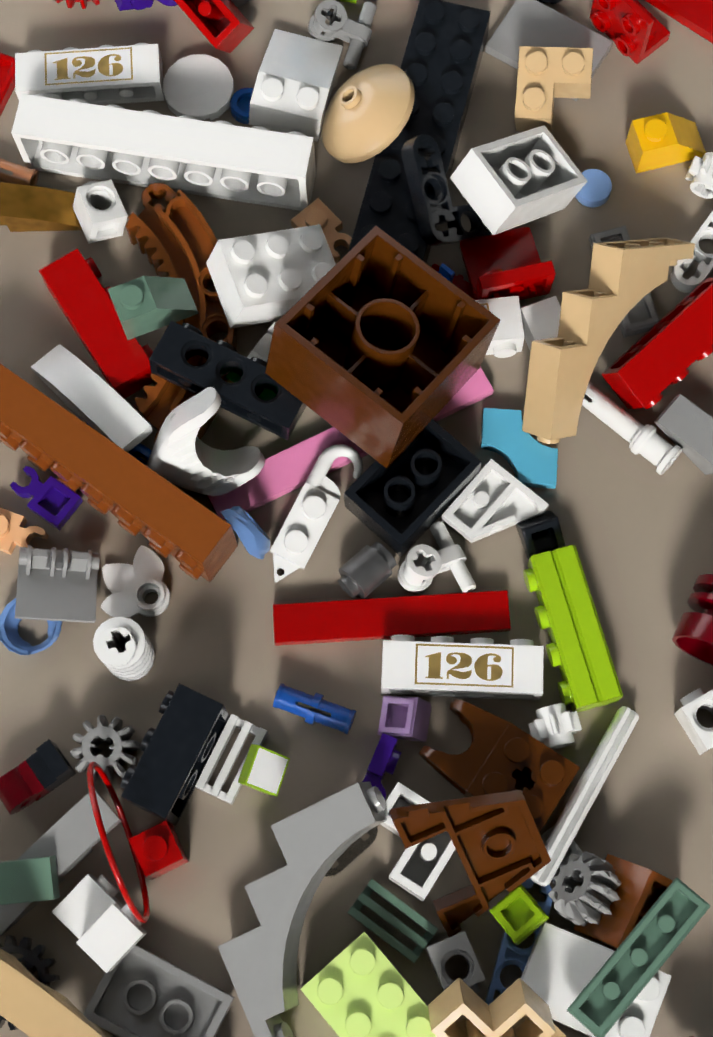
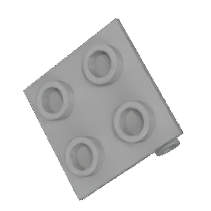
M28 545V548L20 547L15 618L95 623L97 573L99 570L100 554L89 549L87 552L69 551L68 548L56 550V547H52V549L32 548L31 545Z

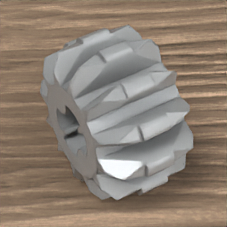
M103 714L98 715L96 728L86 720L82 725L88 733L85 736L75 733L72 737L74 741L82 744V747L70 750L71 757L82 758L75 766V769L79 773L87 771L90 762H96L105 771L111 784L114 779L113 771H116L123 778L126 770L122 767L126 762L134 766L138 763V759L128 754V752L140 749L138 741L129 740L135 733V730L131 726L121 729L123 720L118 716H115L108 726L106 716ZM104 741L109 745L114 743V746L109 747L113 752L107 758L102 754L97 755V752H101L98 746ZM95 769L93 770L94 783L100 777Z
M586 851L581 856L571 853L568 864L559 865L560 872L558 876L553 877L551 880L555 887L548 895L555 903L554 909L562 917L569 919L576 925L585 926L588 922L599 925L601 914L612 915L610 910L611 903L621 900L615 890L622 882L615 875L616 870L605 859H601L594 853Z

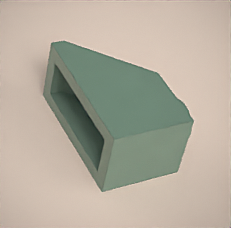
M141 276L108 289L127 340L167 326L171 320L177 322L198 314L185 278Z

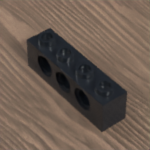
M171 320L149 358L151 373L195 395L207 387H213L221 397V408L286 440L290 438L306 408L303 402L265 373L267 362L257 357L249 359L240 355L231 344L222 340L214 342L204 337L198 328L188 323L180 325ZM195 355H200L207 359L206 363L201 366H193L187 361ZM228 372H235L242 378L236 383H227L222 379V376ZM262 389H270L276 396L271 400H262L257 397L256 393Z

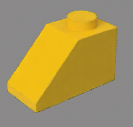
M669 112L632 120L625 142L636 174L693 160L694 156L702 158L706 153L696 123Z

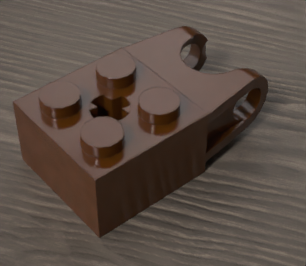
M453 699L449 709L469 729L472 737L471 746L463 753L448 754L425 745L421 748L419 755L436 772L461 792L465 798L517 790L514 787L516 780L512 775L515 773L518 776L521 773L525 774L528 777L531 789L529 790L524 787L522 793L540 833L580 767L511 722L465 701Z

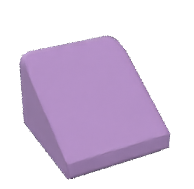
M383 696L378 735L381 736L382 733L398 739L425 742L427 740L431 713L430 702L419 697Z

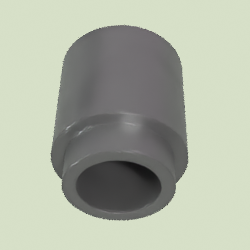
M375 542L372 546L366 545L338 569L341 576L338 583L350 597L354 598L357 595L365 599L392 575V569L397 565L396 561L381 543Z

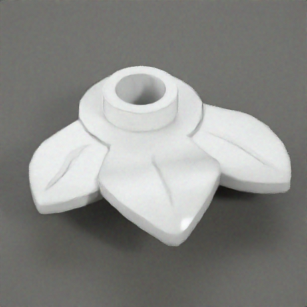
M141 545L134 556L133 565L125 563L103 565L104 582L112 594L103 601L101 608L113 618L120 616L131 618L137 614L154 617L167 609L170 603V591L163 582L165 567L162 560L153 550ZM150 592L158 594V599L153 604H147L144 601L145 596Z

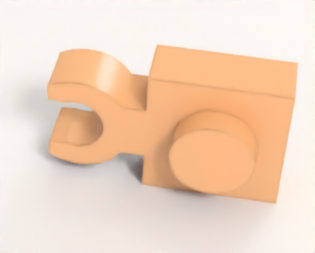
M317 198L291 219V226L299 228L320 224L334 261L337 264L340 261V254L335 248L342 245L349 250L352 238L346 233H338L343 229L342 221Z
M0 508V551L12 555L16 545L28 548L32 538L41 537L47 540L49 535L39 526L24 528L27 522L24 516Z

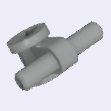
M324 0L318 5L315 13L309 20V33L312 38L329 43L336 38L350 43L343 65L349 70H354L357 68L363 47H367L372 35L370 27L377 6L371 1L364 2L356 22L347 18L346 9L340 2ZM326 19L330 20L329 25L325 23Z

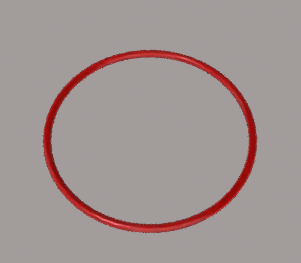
M90 762L87 767V784L103 848L117 885L130 911L139 922L146 923L150 916L149 896L143 870L129 842V838L133 836L128 821L105 771L98 763ZM94 769L102 778L116 807L119 818L122 820L121 823L132 852L140 882L144 907L143 915L138 911L131 899L113 856L97 802L93 777Z

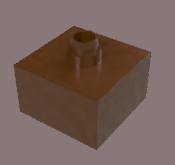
M375 226L275 323L265 373L381 465L388 468L477 372L497 330L500 319L379 227Z

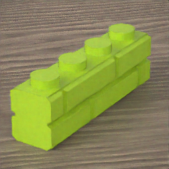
M569 545L554 551L531 556L527 564L528 569L523 570V576L529 593L535 591L540 606L534 607L539 628L541 630L547 628L551 643L546 644L550 664L552 667L559 666L563 681L558 682L562 703H565V705L570 704L572 712L577 711L579 713L619 701L623 697V693L576 546Z

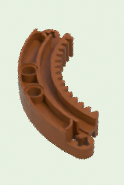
M164 183L150 184L142 193L141 199L144 210L138 216L132 212L128 217L126 229L131 244H138L140 252L147 255L150 265H154L157 276L185 278L198 314L176 323L180 325L183 323L191 324L203 333V336L208 339L217 332L226 333L227 336L222 341L237 348V328L230 329L217 292L207 290L211 285H214L206 264L217 243L212 229L201 212L180 189L176 193ZM163 197L165 198L167 209L159 203L153 206L152 199L161 200ZM195 355L189 358L187 362L193 366H201L206 363L207 359L203 356ZM152 373L151 379L154 386L145 385L143 387L147 399L136 397L134 400L139 414L158 431L154 440L155 444L165 418L174 408L195 394ZM226 373V374H224V375L222 376V379H223L225 382H227V380H226V375H227L228 373ZM217 412L204 425L200 427L199 432L197 434V437L200 440L206 433L207 429L209 428L210 424L215 418Z

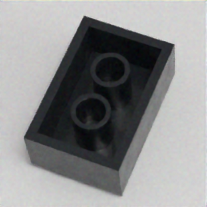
M432 419L388 468L375 461L344 492L345 507L402 557L480 472L482 461Z
M180 683L175 692L169 691L163 699L159 709V713L163 714L156 729L151 727L145 734L140 746V750L144 751L137 766L131 765L128 768L120 786L125 789L121 797L132 805L164 821L167 820L175 826L194 792L195 785L230 717L224 704Z

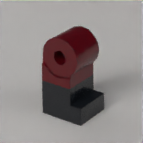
M50 739L36 748L37 752L0 777V800L10 815L20 812L35 801H39L76 774L57 744Z

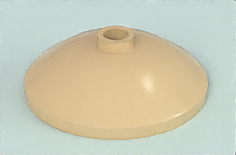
M380 64L365 68L344 82L330 100L322 123V142L327 152L340 162L359 163L376 156L386 149L401 133L411 115L415 90L410 77L398 66Z

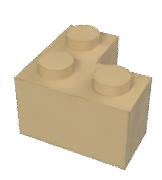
M519 47L515 104L516 131L524 132L545 125L550 133H552L554 98L590 99L593 48Z
M457 978L428 1004L431 1032L437 1037H551L556 1032L549 1005L521 978H518L489 1005L460 978Z

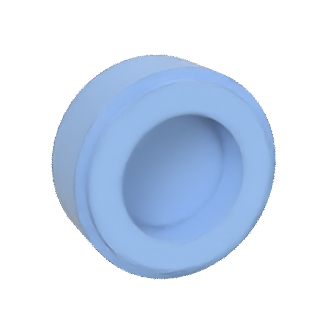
M598 169L583 171L582 174L588 182L577 193L576 199L586 207L595 208L602 206L609 199L612 190L610 177Z

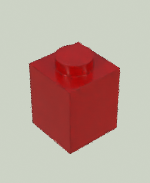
M167 820L129 838V842L146 878L153 880L189 862L173 825Z

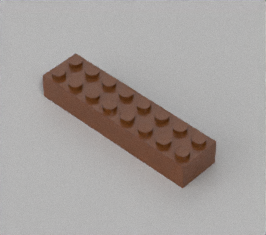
M0 364V441L13 451L20 447L28 454L27 459L41 471L46 472L50 468L58 476V481L75 493L79 489L88 497L87 502L100 513L105 515L110 511L119 519L117 523L131 535L136 536L140 532L150 541L148 546L162 557L167 558L171 554L180 562L179 568L195 580L202 576L211 582L238 547L232 526Z

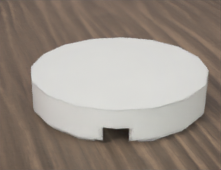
M191 54L177 60L169 67L163 79V94L169 110L177 117L189 115L197 120L210 119L211 121L219 118L229 109L230 100L234 94L233 77L228 67L218 58L207 54Z

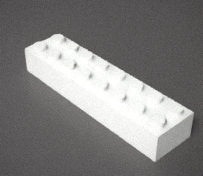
M21 93L11 131L24 164L30 169L102 181L112 179L115 183L148 187L154 183H164L175 192L180 189L183 193L285 209L302 211L310 204L316 177L314 137H309L296 131L288 133L275 132L262 126L249 128L235 126L230 122L222 120L216 122L197 120L189 115L175 117L162 115L154 110H129L115 104L102 106L89 104L81 99L68 101L55 99L42 93L35 95Z

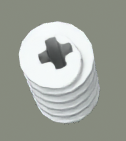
M121 616L110 618L103 622L95 631L93 638L94 651L102 663L117 678L126 681L139 680L147 675L153 667L155 659L154 647L140 625L132 619Z

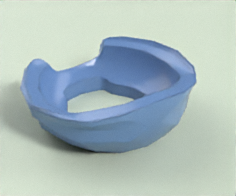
M233 506L231 509L222 511V516L232 526L247 552L263 560L265 554L270 550V538L260 525L241 506Z
M16 598L8 603L0 615V641L9 651L19 655L35 654L50 647L59 637L62 621L47 620L48 638L39 645L31 646L30 643L24 641L19 635L18 628L22 619L15 618Z

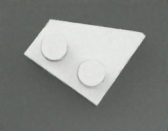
M490 459L442 514V520L470 543H473L543 514L548 509L549 504L493 459Z

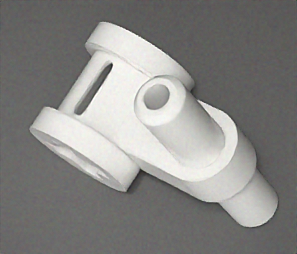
M437 521L430 526V531L440 550L437 551L425 544L412 547L398 570L397 577L399 583L409 592L420 593L430 586L433 577L451 569L462 592L468 593L476 588V583L465 564L467 558L461 546L454 543L444 522Z

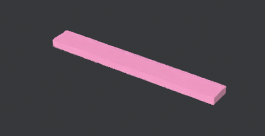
M481 366L433 418L434 421L437 422L493 395L494 389ZM332 427L265 459V465L259 474L236 489L223 495L207 496L217 516L225 520L221 512L226 509H231L233 506H241L248 513L304 486L319 455L332 445L344 444L350 446L359 453L361 458L368 454L336 428ZM347 457L336 458L327 474L352 463V461Z

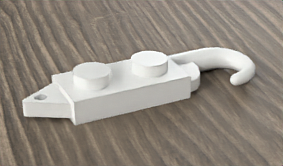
M336 444L326 448L319 455L269 551L273 554L275 583L299 568L304 570L340 500L339 488L331 479L326 477L334 460L338 457L349 458L354 465L353 477L358 479L361 476L363 470L362 459L359 453L352 447ZM278 569L284 570V574L282 576H279L277 574Z

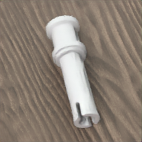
M588 383L582 406L629 442V448L633 454H641L657 467L656 472L658 474H664L678 458L682 448L679 445L672 446L656 433L657 428L649 424L644 426L597 389L593 383Z

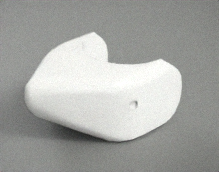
M207 387L178 405L165 418L146 466L176 487L204 495L218 496L236 489L257 476L265 465V458L259 448L255 446H244L236 450L223 451L206 445L197 437L200 427L218 411L221 405V397L215 388Z

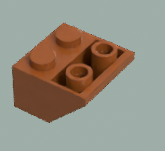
M607 854L605 860L616 870L615 875L622 882L615 890L621 900L611 903L610 910L612 915L601 914L599 925L589 922L585 926L575 924L572 930L616 951L673 880L651 869Z

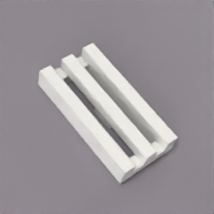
M231 714L195 787L233 805L243 785L238 783L247 754L228 793L221 789L249 733L255 735L252 744L262 746L268 731ZM235 728H241L214 785H209L208 782Z

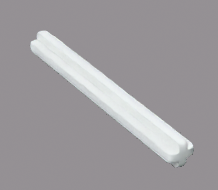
M622 706L614 715L544 843L551 861L529 878L534 883L545 887L553 879L639 720V715L634 710Z

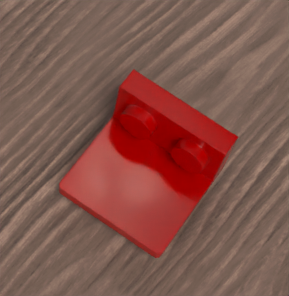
M593 0L589 18L592 20L595 28L610 37L615 42L617 49L624 56H629L636 64H639L668 41L671 32L638 0Z
M529 227L460 242L459 249L475 300L519 296L520 301L550 293L556 272L552 260L541 262Z

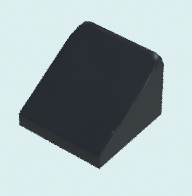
M546 511L543 514L516 524L528 560L533 555L566 547L558 516L552 511Z

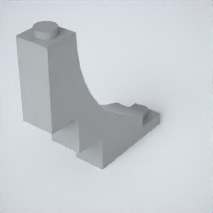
M357 782L271 825L287 865L244 886L261 926L218 946L254 1037H294L290 1026L282 1021L280 1013L299 1005L296 983L297 954L303 923L312 898L326 873L346 849L369 830L387 820L383 811L386 809L385 799L376 786L372 787L371 782Z

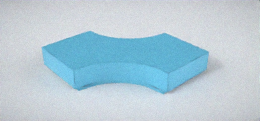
M483 408L481 448L496 452L506 459L515 473V478L525 486L555 489L557 485L558 449L545 446L536 441L529 433L522 431L523 420L521 410Z

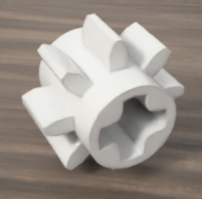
M713 152L705 153L702 159L694 156L685 177L686 180L692 181L690 184L691 191L697 196L706 199L713 198Z
M565 703L545 706L535 711L537 719L533 720V723L528 724L532 737L540 742H544L546 746L553 750L575 744L573 734L582 730L577 711H566Z

